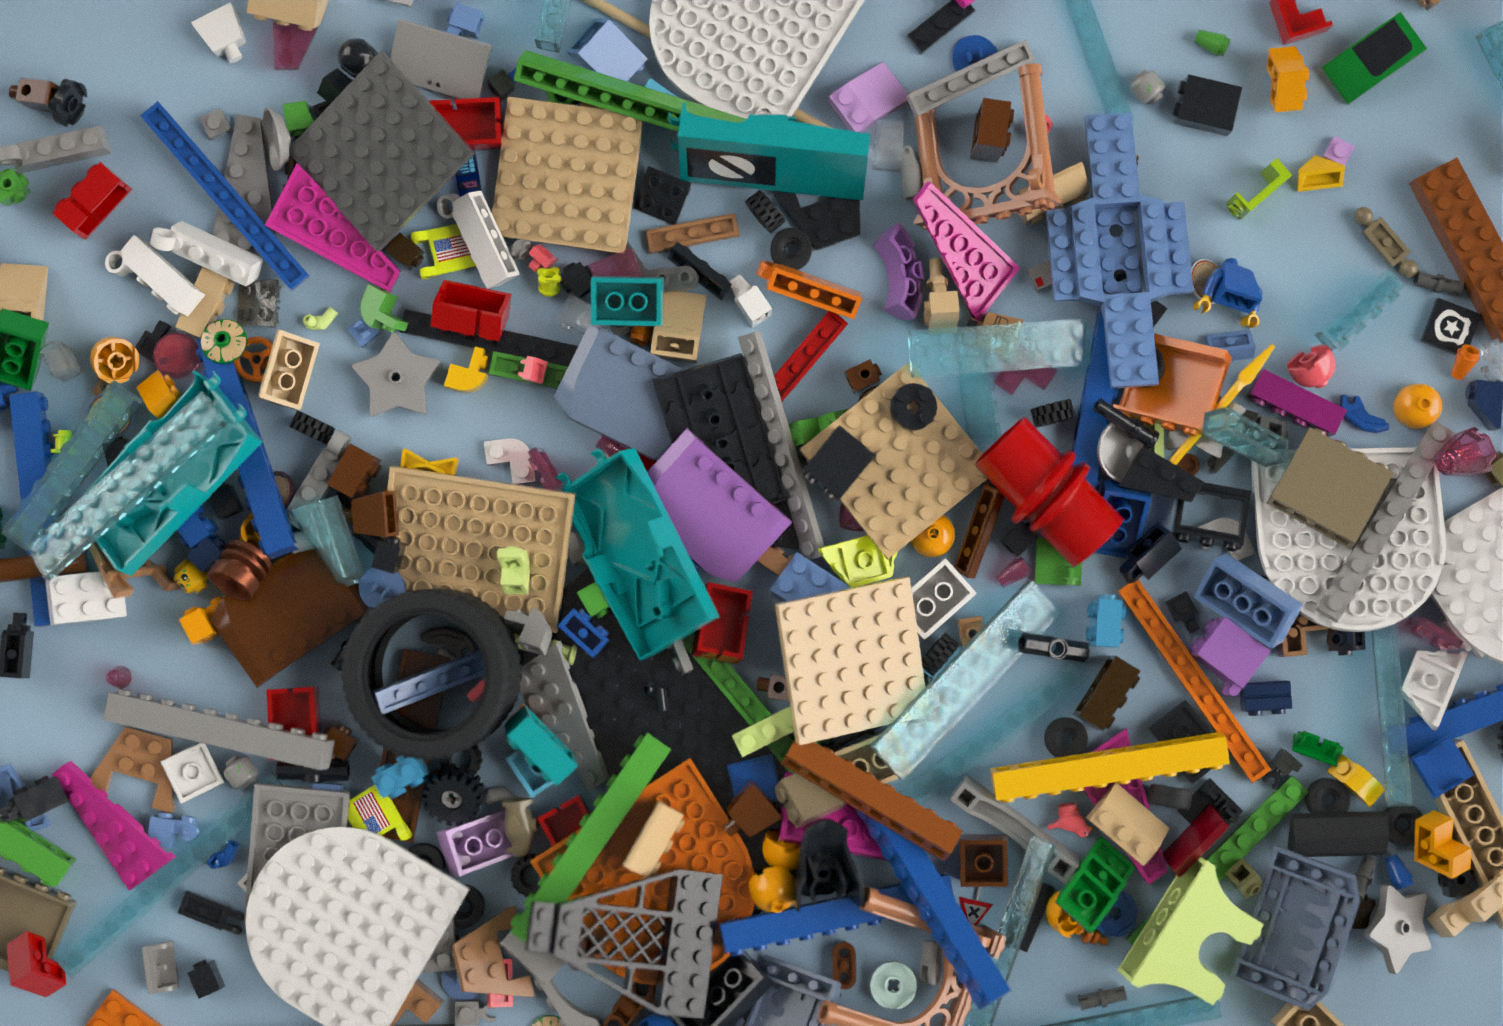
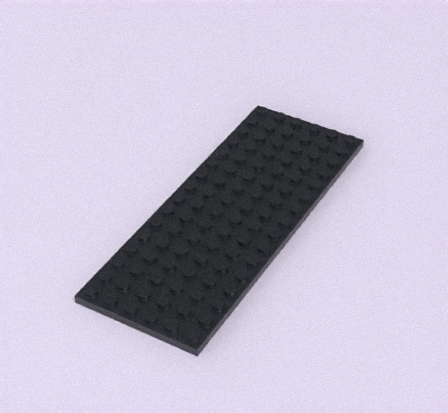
M589 568L563 589L559 624L573 608L577 611L582 608L589 614L577 594L578 591L596 582ZM610 607L608 608L610 611L608 614L599 619L595 615L589 620L595 627L598 624L601 625L609 633L606 637L610 640L594 658L562 629L558 628L557 633L552 632V640H561L562 644L570 646L573 644L577 645L575 661L573 665H570L569 673L572 681L577 685L588 716L586 721L589 729H592L595 735L593 740L596 749L601 752L610 777L613 774L618 776L623 769L619 765L627 754L632 756L636 750L633 745L641 734L645 736L649 733L671 750L648 784L690 758L729 820L732 817L728 814L727 807L735 796L727 768L728 764L772 754L779 782L784 778L787 772L786 768L767 745L744 757L741 756L732 735L750 725L687 649L686 652L693 670L684 675H681L680 671L675 670L672 662L674 655L671 649L668 650L666 648L654 656L639 661ZM516 629L512 633L521 635L522 631ZM521 649L518 650L521 655L520 664H522V667L540 655ZM655 681L665 688L668 710H656L655 699L642 692V685L644 683ZM779 800L774 801L773 803L782 813V803ZM781 819L751 837L742 829L737 832L747 848L752 861L754 875L757 873V877L764 874V869L772 867L763 857L762 846L767 831L780 830ZM796 870L789 871L790 874L795 875L796 879ZM754 903L752 915L760 914L763 910L759 909Z

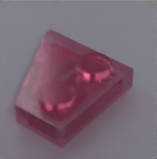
M273 22L275 70H299L318 27L312 28V31L299 29L296 24L290 23L289 26Z

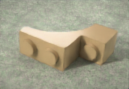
M1498 874L1471 894L1454 902L1443 904L1433 912L1427 920L1439 936L1455 937L1471 922H1485L1503 906V874Z

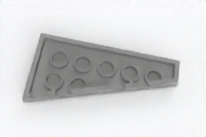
M560 640L548 648L546 656L538 655L522 667L520 674L522 675V680L519 684L521 686L519 692L535 715L574 753L578 764L575 772L590 791L609 778V774L601 752L596 749L593 740L595 735L593 730L589 729L586 721L588 716L577 685L571 679L569 673L570 665L568 660L564 659L561 651L563 646Z

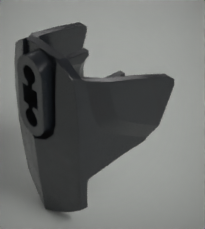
M824 818L808 827L803 833L794 882L796 912H800L801 894L810 896L811 900L815 901L816 895H829L836 891L838 899H842V896L846 893L858 907H864L865 905L864 883L859 876L848 847V830L838 822Z

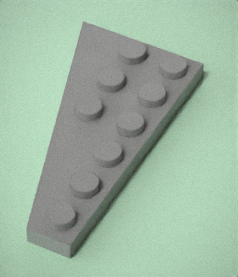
M237 114L224 177L266 224L273 206L270 183L268 181L262 120L257 117ZM218 207L213 235L263 258ZM269 228L271 232L276 236L275 230Z

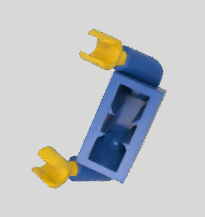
M1235 258L1226 259L1223 265L1215 269L1208 278L1202 291L1203 297L1194 302L1193 310L1199 309L1202 304L1203 310L1201 314L1211 309L1209 299L1212 298L1214 303L1248 313V315L1243 316L1240 320L1242 327H1256L1259 324L1256 311L1259 312L1260 302L1263 300L1262 290L1250 269L1238 266Z

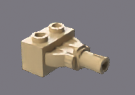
M933 258L929 260L930 278L927 280L926 285L928 289H931V292H929V300L924 302L923 323L924 326H928L929 334L956 333L960 312L958 291H946L948 278L944 277L942 259Z

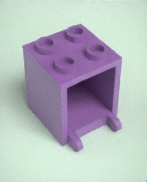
M1227 617L1211 618L1203 627L1205 632L1201 638L1196 637L1189 646L1192 649L1190 654L1196 661L1226 682L1221 689L1223 695L1236 696L1265 660L1270 650Z

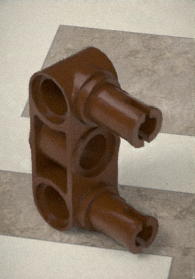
M633 982L631 993L648 1003L654 1004L656 985H649L650 989L647 993H640L636 988L638 982ZM622 994L606 1017L603 1026H608V1022L611 1020H617L621 1026H630L629 1024L633 1022L644 1006Z

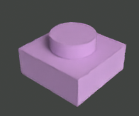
M1334 136L1322 157L1345 166L1355 146Z

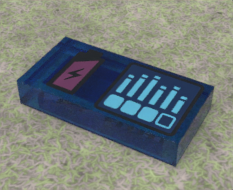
M473 150L475 154L456 172L460 197L470 192H482L475 150Z

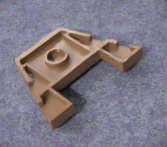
M93 542L89 548L114 599L131 596L134 588L125 579L131 577L151 575L164 591L180 589L174 579L167 574L168 569L163 565H155L148 559L132 576H129L114 568L97 542Z
M125 727L90 777L91 784L98 790L103 789L107 793L113 771L157 783L158 787L151 808L174 813V789L160 762L173 756V739L132 727Z
M515 906L507 907L503 912L492 917L486 923L451 945L461 992L523 997L535 996L530 975L507 980L497 932L513 928L510 922L516 915Z

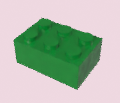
M2 308L0 312V382L32 390L39 373L49 322Z

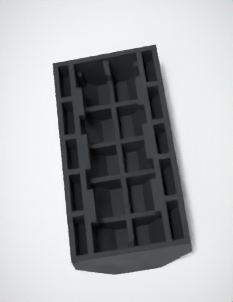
M1385 811L1291 813L1288 850L1306 857L1374 856L1387 853L1389 828Z

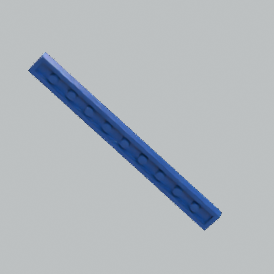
M157 101L140 115L290 290L293 291L310 276L160 102Z

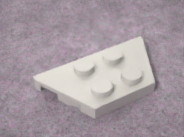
M1417 651L1411 661L1399 693L1432 730L1436 731L1442 720L1468 655L1465 651H1461L1459 654L1447 653V651Z

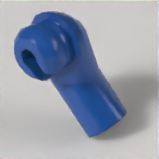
M230 840L224 851L211 855L208 859V866L216 869L230 865L237 853L239 843Z

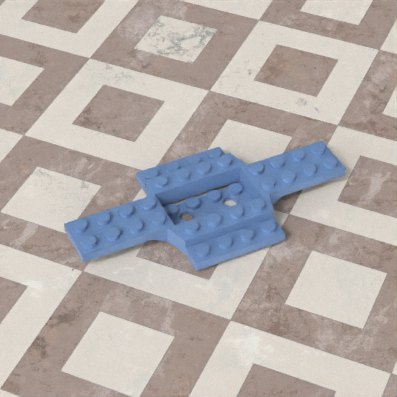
M1131 112L1085 115L1084 125L1090 175V199L1074 204L1068 209H1052L1045 212L1054 302L1079 301L1101 308L1104 319L1111 388L1157 386L1159 378L1151 302L1168 295L1192 294L1194 292L1184 202L1164 203L1163 200L1140 195ZM1136 210L1139 225L1145 292H1142L1141 289L1138 249L1134 220V212ZM1113 225L1119 226L1122 230V235L1120 237L1111 236L1109 228ZM1115 271H1124L1126 273V280L1124 282H1117L1114 279Z

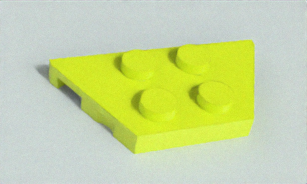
M868 535L818 548V552L840 580L851 588L893 577L894 559L897 557V552L889 559H886Z

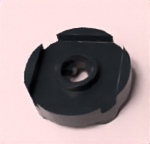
M69 79L62 80L55 97H52L48 103V108L52 110V117L57 124L68 127V124L74 125L80 120L86 107L82 103L83 96L87 97V90L84 84Z
M918 383L906 384L899 388L892 396L889 405L890 415L905 430H921L934 420L937 413V401L930 388ZM912 401H915L920 407L916 410L915 414L912 413L911 409H907V405H910Z

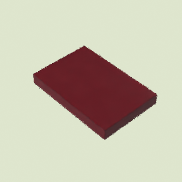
M1209 805L1163 852L1164 859L1176 875L1182 876L1226 832L1229 825L1216 809Z

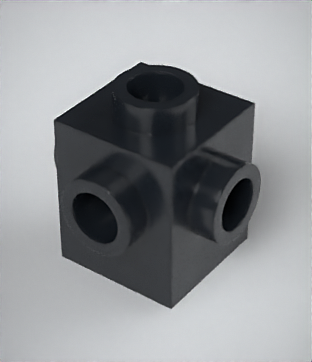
M1328 628L1327 644L1329 651H1338L1339 656L1353 655L1352 651L1366 650L1365 631L1348 632Z
M1469 869L1453 879L1438 873V884L1442 887L1444 896H1467L1473 892L1472 884H1474L1475 878L1472 870Z

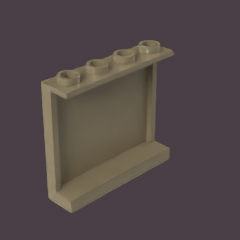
M1310 427L1304 434L1299 447L1266 503L1350 549L1358 540L1393 472L1389 471L1386 465L1369 460L1364 453L1347 448V445L1342 441L1327 437L1322 430Z
M0 866V969L9 972L7 944L26 931L45 938L47 958L53 960L77 901L71 899V895L66 892L58 891L56 893L49 890L50 887L43 883L36 882V884L28 882V878L21 874L15 873L14 876L8 874L6 869Z

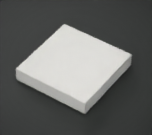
M198 743L160 761L180 804L224 783L205 743Z

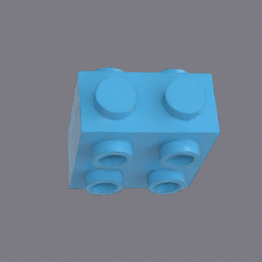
M1098 595V599H1092V604H1088L1087 617L1091 618L1090 627L1086 628V641H1089V646L1114 648L1120 647V643H1123L1124 629H1121V619H1125L1126 606L1122 605L1123 600H1116V595Z
M402 755L396 758L397 764L387 763L376 769L377 775L371 778L382 799L387 796L390 799L396 798L406 792V786L410 785L413 788L427 781L426 775L431 772L424 759L406 758Z

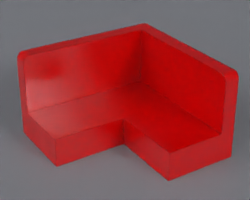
M1271 0L1269 2L1283 46L1325 33L1333 26L1332 21L1326 22L1322 8L1300 15L1295 0Z
M26 931L7 944L11 986L48 997L67 985L65 965L47 958L44 937Z

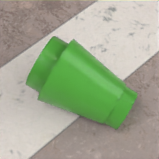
M1199 29L1194 43H1197L1215 56H1224L1230 43V38H1227L1225 34Z

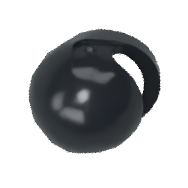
M352 38L342 44L339 49L338 60L341 68L355 78L378 53L365 39Z

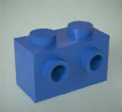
M573 608L558 627L594 658L610 641L606 637L609 633L601 625L598 624L595 627L589 622L592 617L582 608L579 611Z

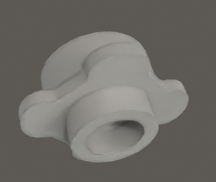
M520 239L511 245L510 254L514 256V261L524 260L530 256L529 252L533 248L530 247V241Z

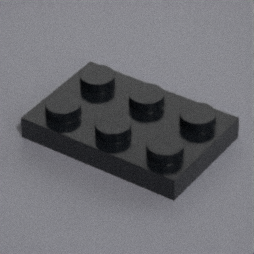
M1183 700L1148 728L1157 741L1211 733L1186 700ZM1208 767L1201 768L1197 773H1186V771H1182V773L1191 784H1194L1208 773L1210 769Z

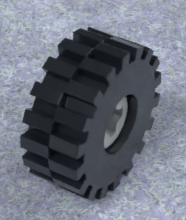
M451 763L450 767L447 768V765L444 764L441 765L440 770L436 768L430 774L423 791L422 803H425L424 808L426 811L431 810L429 816L432 818L434 816L438 817L437 822L442 823L445 820L447 821L446 825L451 826L452 822H455L456 826L462 824V821L469 823L471 818L474 819L477 816L485 791H483L484 784L480 783V776L474 777V770L471 768L469 771H466L465 765L456 768V763ZM453 793L454 797L457 798L454 800L452 799V797L449 796V794Z

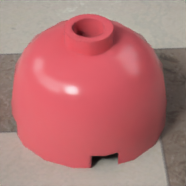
M1328 345L1311 347L1312 352L1304 355L1302 351L1287 363V369L1297 384L1303 387L1321 388L1328 383V380L1335 371L1336 365L1334 355Z

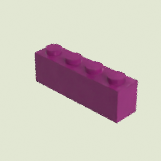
M1265 369L1258 372L1247 394V397L1252 399L1251 402L1253 404L1272 408V413L1280 417H1285L1286 415L1294 419V424L1303 428L1308 426L1313 429H1320L1329 437L1336 434L1347 409Z

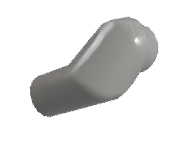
M500 786L488 789L483 800L486 804L493 805L494 802L517 796L506 787Z

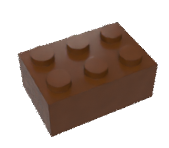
M983 98L976 113L970 159L997 163L1000 156H1004L1011 139V132L1007 131L1014 118V109H1011L1010 101Z

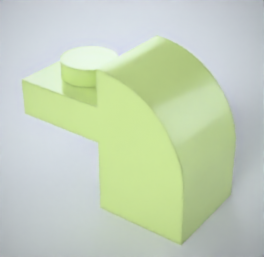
M515 546L498 549L497 558L502 567L500 585L505 595L528 594L530 566L527 550H522V548Z

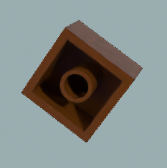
M349 443L327 485L353 499L364 497L370 490L371 486L368 484L372 477L376 478L382 468L380 465L382 460Z
M1006 834L960 836L961 887H1008Z

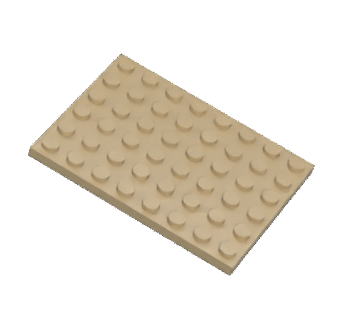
M390 466L387 491H395L399 530V535H396V537L401 539L400 542L406 543L403 560L398 571L405 582V592L438 588L459 590L482 599L481 601L488 603L503 618L507 610L513 612L521 610L529 615L531 608H535L543 614L552 632H558L575 493ZM515 546L522 548V550H527L530 566L528 594L505 595L500 585L502 567L497 558L498 549Z

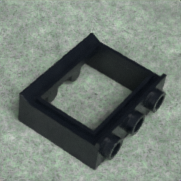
M1204 482L1197 493L1199 495H1211L1222 499L1242 501L1237 535L1181 525L1184 501L1176 500L1171 533L1181 543L1193 541L1198 542L1203 547H1213L1215 545L1223 547L1222 549L1234 552L1240 550L1244 545L1252 491Z

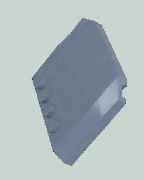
M589 325L553 399L564 410L568 419L628 449L635 448L638 454L657 461L672 444L652 379L679 372L683 369L602 328Z
M1275 845L1267 867L1269 869L1252 916L1263 924L1261 934L1251 945L1243 943L1230 979L1309 1011L1330 992L1360 904L1357 878L1352 873Z
M765 954L762 957L763 960L758 965L774 984L734 1026H826L818 1021L820 1007L825 1000L838 1002L841 983Z

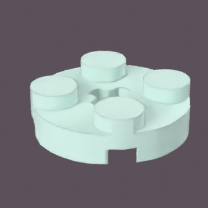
M898 961L885 962L874 970L870 978L871 994L882 1007L890 1009L904 1008L915 997L917 989L916 977L913 971L903 963ZM889 980H898L900 982L897 985L899 988L897 991L894 989L889 991L887 989Z

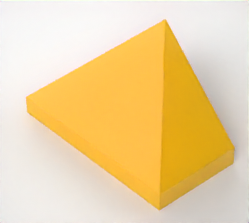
M1314 155L1298 170L1297 191L1343 187L1345 166Z

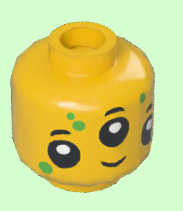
M189 559L184 560L174 569V581L185 593L190 594L195 591L199 594L208 586L206 583L208 572L200 571Z

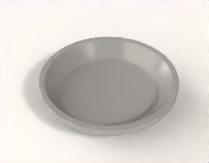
M266 107L263 110L262 116L265 149L273 170L280 171L289 159L290 134L282 116L271 107Z
M1110 423L1101 433L1097 447L1099 464L1104 473L1110 479L1121 482L1144 444L1136 439H1130L1127 432Z

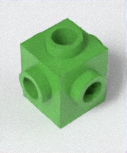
M13 168L0 172V203L8 207L13 203L17 204L24 201L26 195L31 193L27 186L30 183L23 172L19 173Z

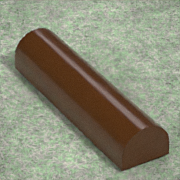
M984 483L954 564V568L958 573L970 579H975L1005 499V496L994 485Z
M87 548L0 559V583L89 572Z

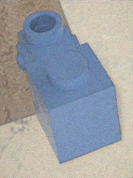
M456 2L454 9L451 8L448 13V30L443 31L458 36L468 35L478 39L485 19L483 11Z
M159 812L158 815L150 817L147 835L151 839L154 837L161 842L160 847H174L177 833H179L180 838L184 841H190L199 836L200 828L196 823V817L182 815L181 819L173 818V814L168 812Z

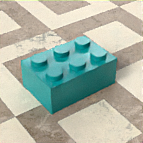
M591 277V325L662 326L664 324V277Z
M526 705L504 724L506 729L505 735L508 738L506 739L507 742L515 750L520 748L524 754V759L532 767L536 764L541 771V776L548 783L553 781L558 786L578 767L574 753Z

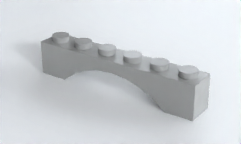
M967 774L952 791L950 800L968 814L988 822L1011 837L1028 851L1046 871L1064 884L1079 867L1080 857L1007 803H1002L1000 800L997 801L992 792Z
M537 977L533 979L539 991L544 990L548 996L546 1002L551 1010H556L560 1015L559 1022L561 1026H603L597 1015L580 1009L564 997L552 978L546 985Z

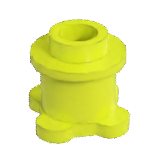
M539 268L537 270V275H539L538 282L540 283L538 285L539 293L546 297H553L561 291L559 268Z
M58 430V434H53V437H55V449H51V453L77 455V451H74V438H77V436L72 435V431Z

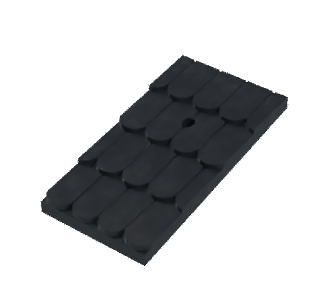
M742 353L652 379L671 444L688 428L771 504L787 500Z

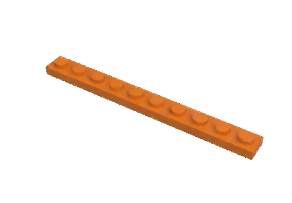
M1139 579L1134 583H1127L1117 590L1215 732H1222L1226 736L1228 751L1250 783H1254L1270 772L1271 768Z

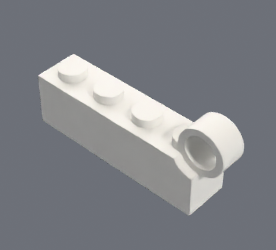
M481 191L470 192L462 197L457 194H449L438 199L437 210L439 214L444 218H453L456 221L461 237L471 253V258L478 268L481 280L487 289L501 286L520 275ZM449 200H450V201L452 202V204H453V211H452V212H450L449 209H448V201H449Z
M183 221L171 226V230L154 228L150 240L151 246L156 249L172 251L185 259L244 286L258 279L264 258Z
M136 235L131 237L121 251H112L105 259L106 269L119 277L135 272L138 275L136 280L145 287L150 286L153 289L151 293L159 300H165L168 303L166 307L176 315L180 312L189 316L205 296L202 291L149 243ZM122 258V265L115 269L116 262Z

